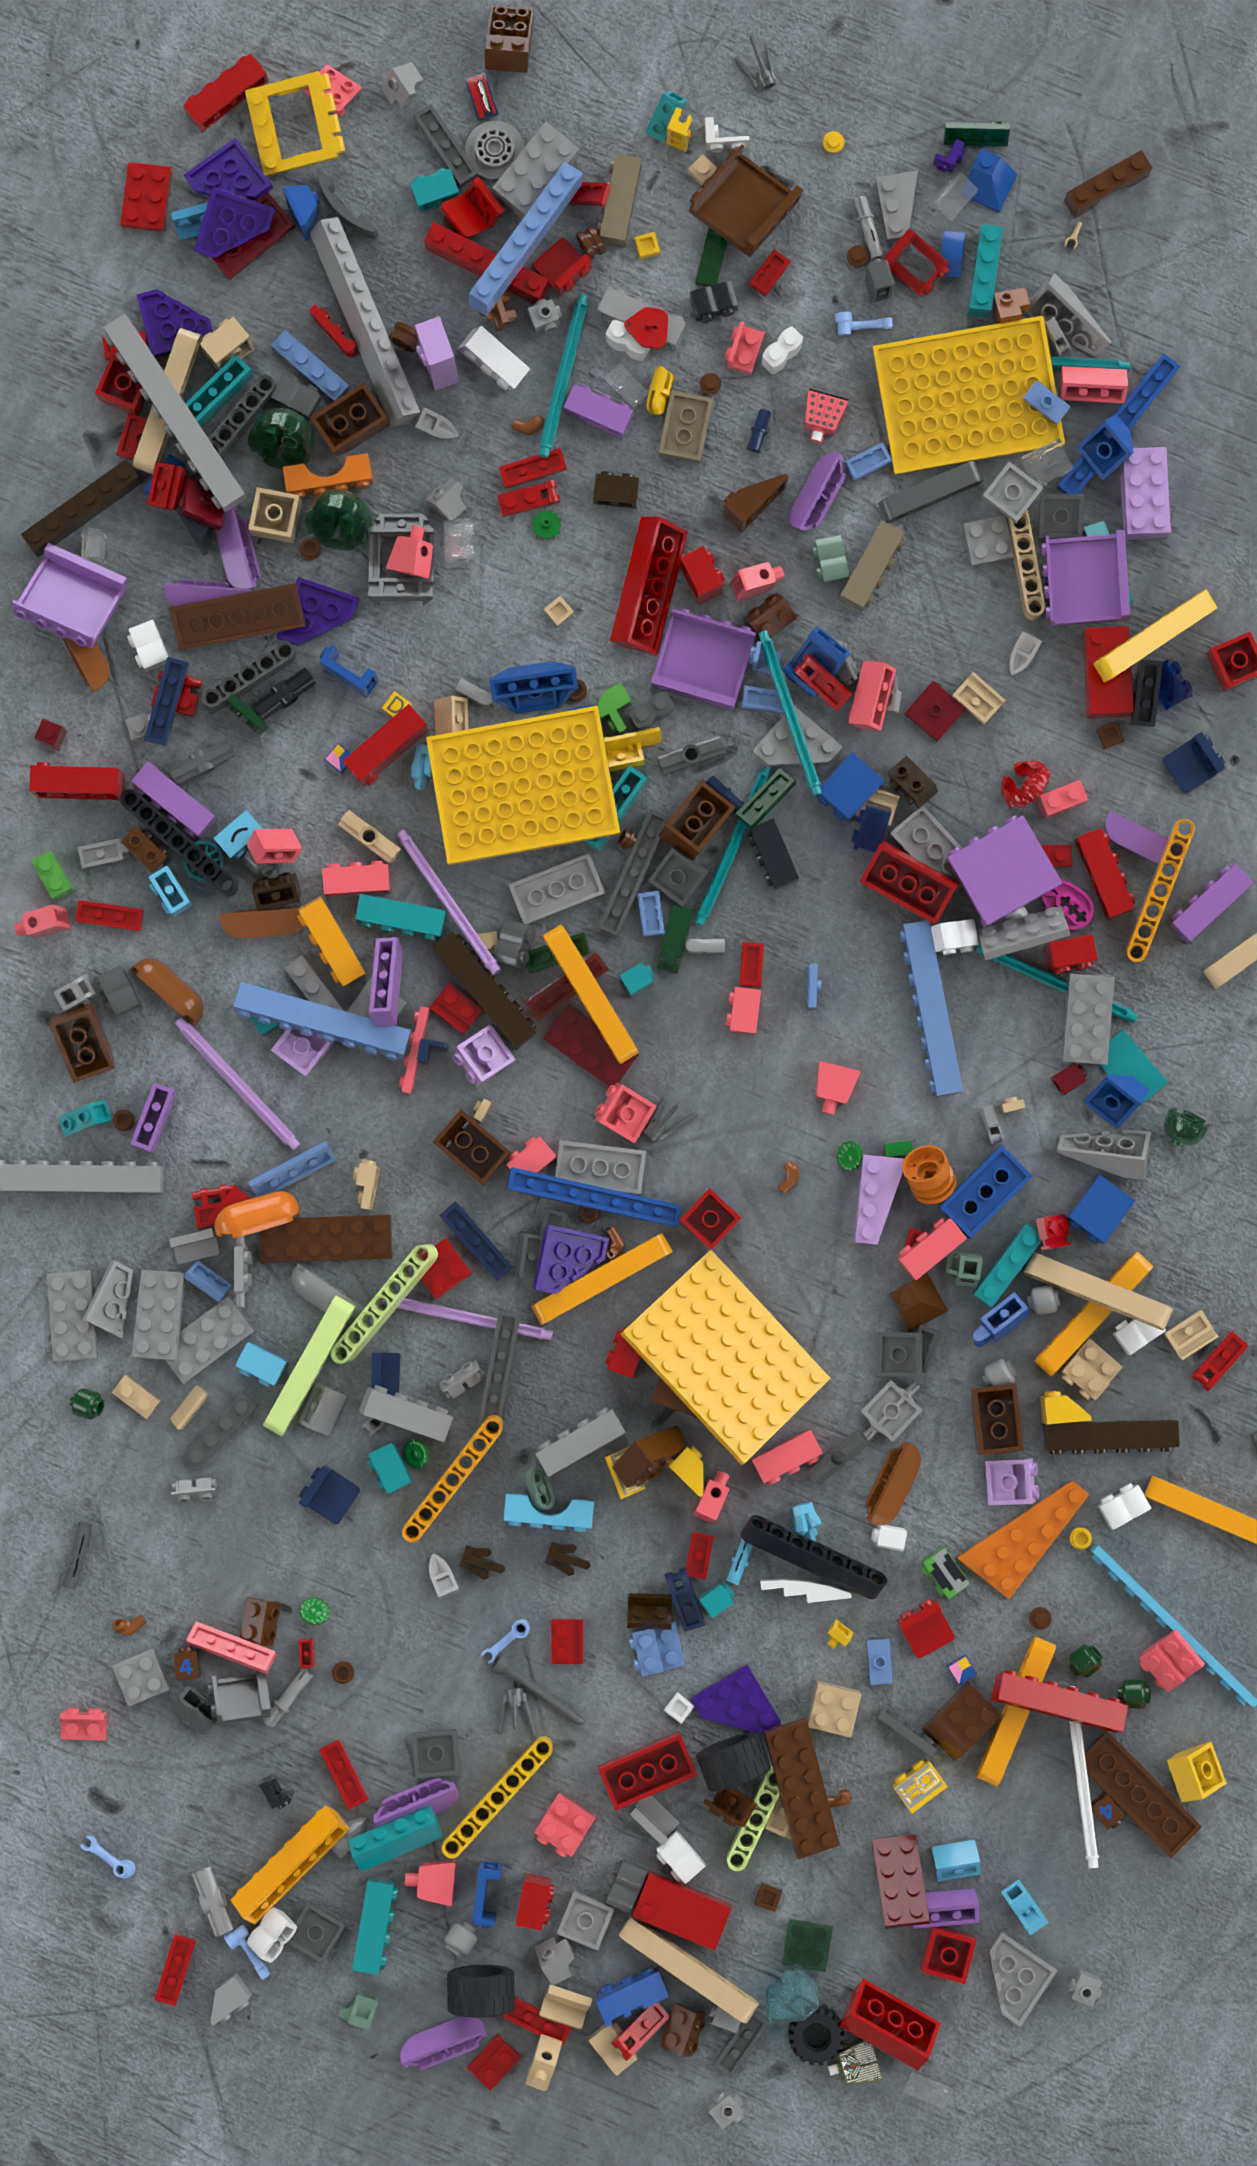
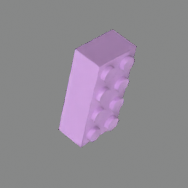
M1166 447L1133 448L1134 453L1120 465L1122 520L1125 540L1167 539L1171 533Z

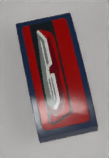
M485 72L464 78L477 120L480 121L499 115Z

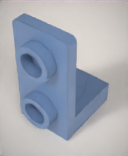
M757 641L756 647L752 646L748 664H752L751 671L770 674L763 650L760 649L762 642ZM776 652L778 662L780 663L781 653Z

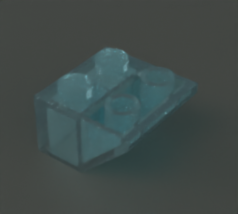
M794 1964L780 1978L771 1983L766 1989L768 2020L771 2023L804 2021L819 2008L815 1976L798 1964Z

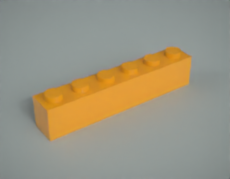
M327 1805L319 1809L315 1816L307 1824L303 1825L300 1831L291 1840L287 1841L284 1847L275 1856L271 1857L268 1863L260 1871L256 1872L244 1887L237 1891L231 1902L243 1919L256 1924L350 1830L336 1810Z

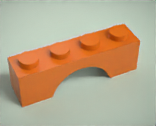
M368 453L347 456L342 469L329 477H319L312 474L304 464L283 467L286 492L299 495L301 499L305 498V495L308 494L321 496L325 495L327 491L345 492L351 487L364 489L368 488L370 484H374Z

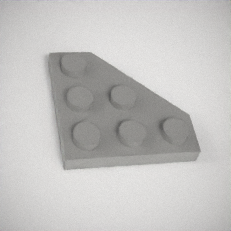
M794 706L812 763L828 765L843 746ZM784 715L751 753L767 767L781 765L802 766Z
M1000 1931L989 1948L1000 2011L1002 2015L1021 2027L1056 1974L1057 1969Z

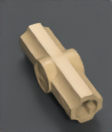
M350 810L344 814L338 823V826L389 864L397 858L401 851V848ZM366 833H375V839L372 842L364 841Z

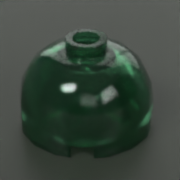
M1170 1107L1164 1120V1130L1172 1139L1171 1142L1179 1147H1184V1144L1195 1145L1199 1143L1207 1133L1210 1124L1204 1125L1206 1120L1192 1112L1184 1110L1183 1113L1177 1112L1178 1108Z

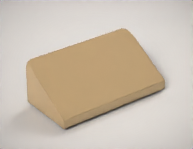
M198 1385L193 1388L170 1419L177 1429L185 1428L209 1397V1393Z

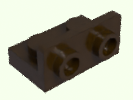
M629 1593L627 1628L671 1630V1595Z

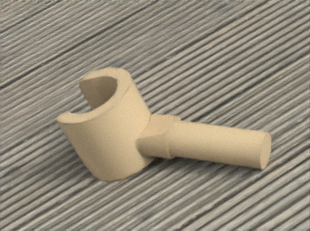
M1077 222L1071 237L1066 239L1064 243L1065 248L1068 241L1075 243L1073 250L1077 248V237L1082 226L1081 222Z

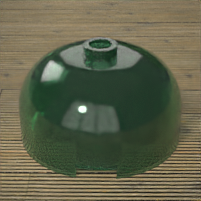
M273 408L261 413L254 420L248 435V445L251 451H256L264 458L263 462L265 464L282 470L285 466L306 465L310 460L315 444L314 432L308 421L300 414L285 408ZM281 444L284 445L281 453L283 460L276 457Z
M331 489L318 494L310 503L305 517V527L308 533H313L321 539L320 543L324 546L336 550H353L354 546L364 545L372 525L371 513L366 503L354 493L341 489ZM338 525L341 526L339 533L340 540H336L333 538Z

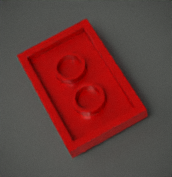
M128 162L120 222L121 227L164 232L172 173L171 167Z

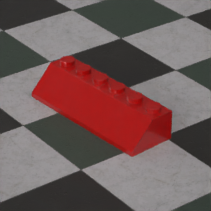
M641 517L610 637L611 642L627 649L652 655L658 654L680 566V557L683 554L688 534L687 530L661 517Z

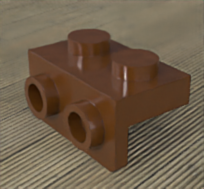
M776 593L768 596L759 607L752 608L743 619L750 625L760 641L758 633L767 630L771 638L793 622L797 616L785 597Z
M135 826L121 843L151 872L161 863L165 866L170 861L166 856L169 852L160 843L157 846L152 843L151 840L154 837L145 829L140 831Z
M246 1597L240 1638L260 1646H273L280 1613V1602Z
M734 1787L717 1791L713 1801L705 1799L703 1802L710 1807L708 1810L710 1813L718 1817H724V1823L731 1827L739 1825L744 1828L757 1805L756 1802Z
M674 2003L660 2046L681 2057L693 2056L698 2048L700 2032L705 2027L706 2013L702 2011L696 2012L680 2003Z

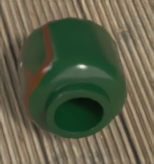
M1084 1644L1069 1656L1071 1662L1069 1668L1076 1676L1081 1675L1088 1678L1101 1668L1103 1657L1096 1647Z
M1127 1679L1123 1682L1122 1687H1118V1699L1124 1705H1128V1709H1144L1147 1704H1150V1686H1147L1144 1680Z

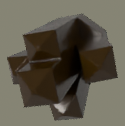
M551 1542L545 1560L546 1564L556 1567L568 1576L574 1575V1568L569 1565L586 1570L591 1567L589 1561L568 1554L576 1551L577 1547L574 1544Z
M466 1545L460 1567L468 1569L483 1580L489 1578V1572L484 1569L500 1574L505 1571L504 1565L484 1558L489 1557L492 1553L490 1548H475Z

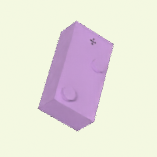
M440 316L416 324L415 328L419 341V346L416 349L419 358L423 361L424 367H427L434 390L437 391L459 383L454 354Z

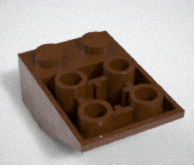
M491 6L485 45V69L528 73L534 9Z

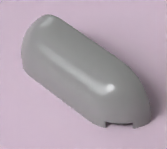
M299 1263L295 1265L291 1275V1282L296 1293L324 1313H326L335 1296L342 1298L356 1306L346 1324L352 1325L365 1308Z

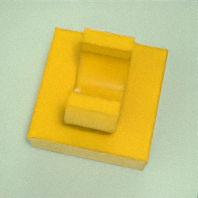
M835 1619L828 1631V1634L831 1636L827 1644L833 1649L839 1642L846 1646L854 1632Z

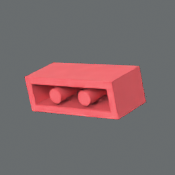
M1062 366L1059 382L1060 399L1068 401L1125 403L1128 390L1127 370Z
M863 661L848 723L861 730L881 731L896 668L885 662Z
M372 861L371 865L363 866L361 862L349 863L348 867H341L340 864H328V868H322L323 889L326 897L391 893L389 866L384 864V861Z
M941 1217L933 1224L934 1228L930 1232L924 1231L916 1238L917 1242L912 1247L907 1245L899 1252L901 1256L897 1260L912 1279H919L967 1239L951 1218L947 1217L944 1219Z
M808 1429L751 1460L763 1483L768 1482L771 1485L781 1480L780 1475L786 1472L791 1475L801 1469L800 1465L807 1462L810 1465L820 1460L819 1455L823 1454L811 1429Z

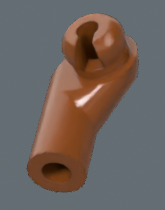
M535 415L534 418L527 422L515 418L512 429L532 435L543 428L544 418L540 415Z
M792 1161L785 1163L786 1179L778 1186L784 1195L799 1181V1167Z
M615 1226L606 1230L611 1240L606 1254L612 1260L621 1255L624 1247V1240Z
M140 1614L133 1621L116 1619L112 1627L119 1634L133 1635L147 1621Z
M842 1789L839 1791V1796H827L830 1808L849 1805L852 1801V1797H850L851 1792L847 1789Z

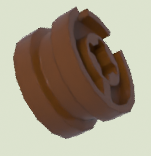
M592 225L588 226L586 231L576 233V238L584 254L588 253L591 259H594L597 254L605 253L602 240Z
M396 322L394 325L395 330L390 333L389 339L393 338L392 343L398 347L405 348V351L414 353L417 347L416 344L419 343L416 329L403 322Z

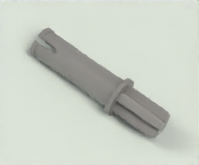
M859 196L854 199L859 217L857 221L861 224L871 261L881 259L884 255L873 222L874 214L870 212L867 198Z
M302 1668L278 1701H274L275 1705L271 1708V1717L263 1719L266 1725L273 1728L283 1714L289 1712L288 1708L311 1678L314 1677L308 1670Z

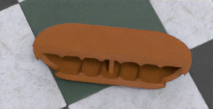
M66 637L62 638L86 685L91 687L92 692L100 689L108 679L109 666L97 642L91 649L86 646H79L73 640Z
M296 907L269 908L259 911L257 909L233 911V913L219 914L223 929L235 938L291 935L303 927L297 917L300 914L299 908Z
M148 958L138 961L131 967V970L179 1014L185 1017L192 1025L196 1026L203 1015V1002L200 996L164 963Z
M902 1442L900 1447L889 1452L865 1503V1506L868 1507V1517L866 1519L870 1523L878 1526L886 1525L899 1513L921 1464L920 1453L914 1445Z

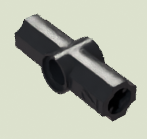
M304 667L288 680H282L274 685L270 690L271 692L255 702L253 707L264 721L281 708L284 709L292 705L299 698L298 696L314 686L316 681Z

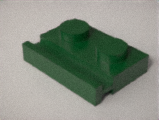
M232 693L226 699L232 706L229 710L238 718L242 715L248 720L245 724L254 732L259 730L262 734L268 728L265 721Z

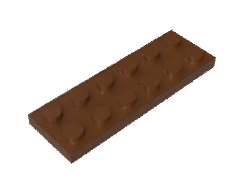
M297 583L170 607L179 650L306 626Z
M391 1215L293 1218L291 1222L259 1231L260 1263L392 1259Z
M802 1718L763 1731L796 1858L799 1860L840 1846L807 1719Z
M1105 1730L1084 1752L1087 1774L1170 1858L1202 1828L1108 1731Z

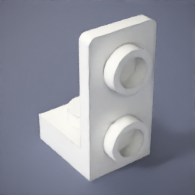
M705 118L706 151L711 150V152L717 153L722 152L724 149L737 150L741 145H744V149L749 147V136L719 138L718 125H714V118Z

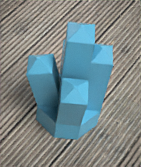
M423 744L416 745L414 760L410 767L412 771L411 777L415 780L414 787L418 790L426 788L427 778H433L428 746Z
M807 1502L790 1507L792 1531L816 1541L815 1537L818 1535L816 1528H819L822 1522L814 1511L813 1503Z

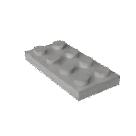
M923 805L895 828L890 835L907 854L959 882L957 891L962 884L950 863L946 864L945 860L949 857L948 853L957 847H960L961 850L963 848Z
M589 853L508 885L524 924H531L605 895Z
M1062 906L1051 907L1042 912L1027 914L1025 917L1007 920L1004 923L977 930L985 960L1071 936Z
M560 1140L555 1177L624 1193L641 1195L646 1151Z
M92 1270L47 1274L53 1362L98 1358L96 1326L82 1320L94 1297Z
M141 1270L132 1348L133 1358L177 1361L186 1281L184 1278L185 1273Z
M227 1296L180 1331L177 1361L166 1360V1362L180 1381L185 1384L255 1331L231 1298Z

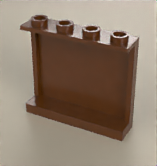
M741 145L737 150L733 149L730 152L725 164L721 163L716 168L712 179L708 177L702 185L703 189L700 192L696 191L689 201L691 203L689 213L751 258L797 205L803 189L796 185L791 191L742 154L744 145Z

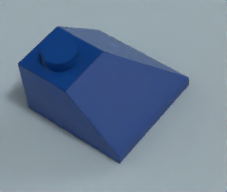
M981 148L961 192V196L999 213L1017 177V173L1001 157Z
M308 185L284 187L282 189L286 202L305 241L310 239L311 235L309 232L314 228L319 214L317 205L320 203L319 197L315 190L311 192Z
M1117 414L1103 421L1077 446L1078 450L1102 480H1105L1134 453L1130 431Z
M1107 1074L1083 1103L1118 1129L1142 1103L1149 1089L1132 1076Z

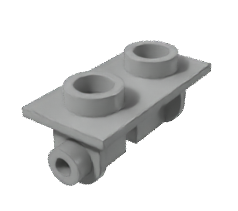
M837 641L841 646H843L852 654L851 649L847 643H843V641ZM849 656L837 674L842 684L845 683L846 686L854 683L853 679L859 680L861 669L857 662H853L851 656Z
M475 1360L464 1364L456 1373L445 1376L439 1385L447 1399L451 1397L454 1399L466 1391L462 1385L466 1382L469 1388L481 1382L485 1374Z
M212 1477L196 1479V1487H192V1479L176 1481V1483H172L171 1496L174 1502L181 1504L198 1499L200 1501H210L212 1498L218 1497L215 1489L217 1488V1481L212 1479Z

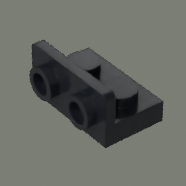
M271 1775L264 1778L259 1785L272 1809L275 1807L282 1809L289 1805L295 1793L293 1789H290L280 1794L282 1788L276 1778L272 1779Z

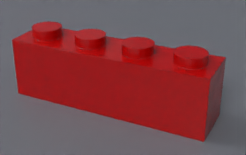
M251 53L247 56H242L237 60L236 65L222 71L218 79L207 83L200 93L196 96H190L183 105L185 112L198 129L204 132L246 99L245 90L260 87L269 81L267 73Z
M1102 828L1077 837L1074 841L1106 919L1109 920L1132 911L1135 899L1133 894L1127 891L1125 886L1127 879L1125 874L1118 869L1117 864H1119L1116 853L1111 852L1109 847L1111 841L1108 833L1103 832Z

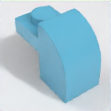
M1019 1879L1001 1891L1030 1935L1049 1923Z

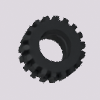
M813 2003L814 2006L806 2004L804 2009H797V2014L792 2015L790 2018L791 2023L788 2024L789 2043L796 2057L799 2056L802 2062L808 2061L809 2065L813 2066L814 2063H818L821 2066L824 2065L823 2062L827 2061L830 2063L834 2056L836 2058L839 2056V2050H842L844 2046V2028L840 2027L841 2019L832 2008L831 2010L828 2009V2006L825 2004L819 2006L818 2003ZM813 2023H821L829 2029L827 2040L820 2045H811L803 2038L804 2030Z

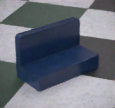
M421 1038L417 1061L428 1065L431 1048L448 1051L449 1045L444 1042Z
M372 1353L371 1388L378 1385L388 1389V1394L395 1395L396 1392L399 1393L400 1353Z

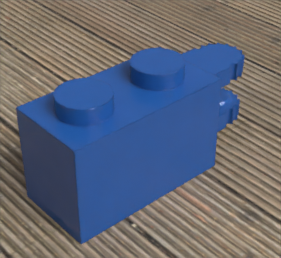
M1015 1292L980 1319L981 1326L972 1335L973 1343L976 1346L982 1347L991 1340L995 1343L1029 1317V1308Z

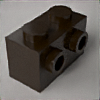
M907 755L887 772L890 779L889 785L896 792L900 790L904 794V800L910 806L914 804L920 809L938 793L936 783Z
M285 872L274 878L261 877L253 882L252 893L257 911L300 902L301 890L296 873L290 874Z

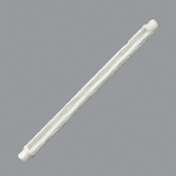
M1069 1721L1086 1849L1085 1858L1088 1860V1868H1098L1099 1855L1097 1854L1081 1724Z

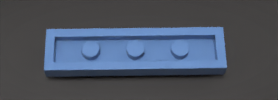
M286 330L271 344L273 350L333 402L342 397L350 388L345 381Z
M324 1141L248 1182L256 1197L280 1191L333 1163L337 1159L327 1141Z

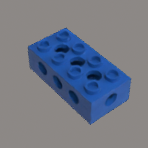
M1001 1145L937 1208L946 1217L951 1218L962 1233L970 1239L1033 1176ZM997 1171L1004 1172L1005 1181L1003 1183L996 1180L995 1175ZM982 1186L989 1188L990 1195L988 1198L981 1196L980 1189ZM967 1201L972 1202L975 1206L974 1212L971 1214L967 1213L964 1208Z

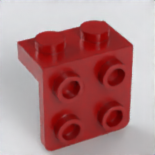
M479 177L471 182L465 193L441 205L443 213L460 235L467 239L494 227L505 212Z
M560 238L533 263V268L541 276L549 279V285L561 297L565 292H569L580 278H584L590 273L592 259L587 254L581 256L565 238Z
M935 1599L923 1601L919 1604L918 1609L911 1611V1609L900 1614V1618L896 1620L917 1658H922L955 1639V1635Z

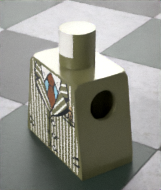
M861 2038L845 2044L843 2049L839 2050L840 2060L827 2063L830 2076L844 2073L847 2084L883 2080L873 2045Z

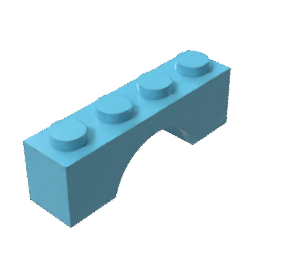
M506 1493L504 1521H508V1525L521 1526V1522L530 1523V1527L543 1528V1524L552 1525V1529L565 1530V1526L574 1527V1531L587 1532V1528H592L594 1500L572 1498L565 1510L557 1514H545L533 1506L529 1495Z

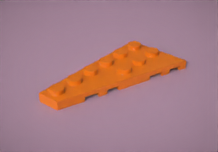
M1070 1480L1048 1497L1036 1503L1030 1509L1018 1515L956 1558L1010 1599L1090 1494Z

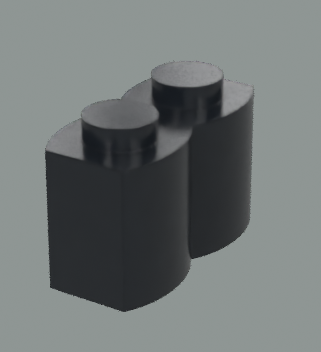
M732 281L718 283L690 292L696 321L709 322L717 315L729 317L735 314L734 311L738 310Z

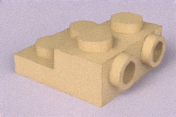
M361 1159L359 1167H355L353 1180L356 1181V1185L364 1187V1191L360 1190L358 1196V1203L361 1204L360 1208L373 1211L381 1168L376 1166V1162Z
M1088 1338L1060 1371L1064 1374L1062 1378L1071 1386L1073 1384L1077 1385L1080 1388L1079 1393L1089 1401L1090 1398L1096 1400L1123 1367L1093 1340Z

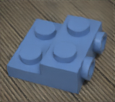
M675 1621L672 1622L671 1630L639 1629L632 1631L633 1637H629L631 1650H636L638 1658L634 1659L636 1672H641L642 1676L685 1666Z

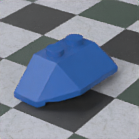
M553 661L509 667L489 678L492 701L499 703L516 714L559 708L578 689L575 666Z

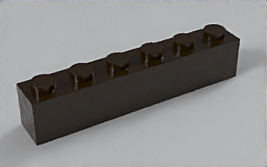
M125 459L21 533V536L35 555L40 557L45 553L44 549L48 543L52 545L58 544L143 482L128 460Z
M451 932L434 946L433 950L515 1049L518 1050L537 1034L534 1030L537 1027L530 1017L524 1018L520 1013L523 1011L516 1000L511 1002L507 997L509 994L507 989L502 984L497 985L494 982L493 978L495 975H492L489 969H483L478 963L481 961V958L474 950L468 951L465 947L467 942L459 933L456 936Z
M1178 1420L1043 1423L1044 1450L1050 1451L1051 1455L1063 1454V1450H1072V1454H1085V1450L1094 1449V1453H1107V1449H1116V1453H1129L1130 1448H1138V1452H1151V1448H1160V1452H1172L1173 1447H1179Z

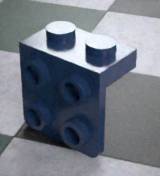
M1203 732L1195 735L1190 741L1166 755L1162 760L1181 791L1185 794L1225 769L1223 757L1220 753L1216 754L1212 748V740L1208 735H1204Z
M327 1465L322 1466V1468L317 1467L310 1477L313 1479L309 1487L305 1485L298 1495L301 1498L299 1504L305 1508H311L333 1524H339L360 1493V1488Z

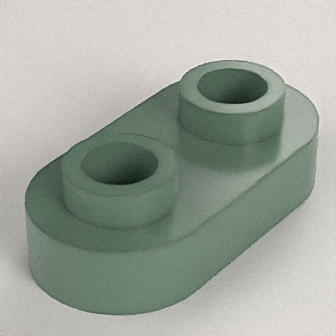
M542 1467L530 1468L526 1472L525 1479L532 1503L539 1511L549 1510L555 1502L549 1478Z

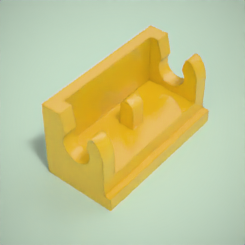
M676 107L667 127V144L687 152L688 142L691 137L689 127L692 117L689 115L687 121L681 123L679 118L681 117L682 109Z

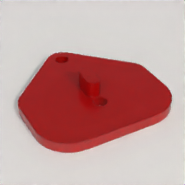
M644 307L627 319L624 327L640 346L660 349L667 341L668 315L661 309Z

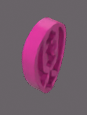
M1061 879L1062 884L1054 889L1053 892L1050 891L1041 896V901L1045 910L1051 907H1059L1061 903L1060 898L1065 899L1067 897L1069 899L1068 905L1071 907L1076 905V912L1078 914L1082 912L1085 914V922H1077L1075 920L1077 916L1074 913L1069 915V908L1067 906L1062 907L1069 931L1082 929L1093 917V902L1088 894L1079 887Z

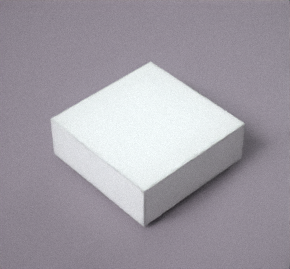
M677 1692L664 1708V1711L682 1724L695 1706Z

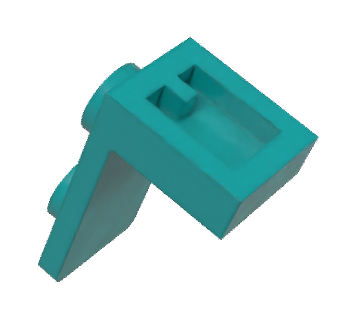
M671 90L663 93L645 132L655 139L664 142L667 138V127L676 107L684 109L688 100Z
M106 1100L88 1103L58 1117L65 1137H69L91 1126L108 1123L113 1120Z

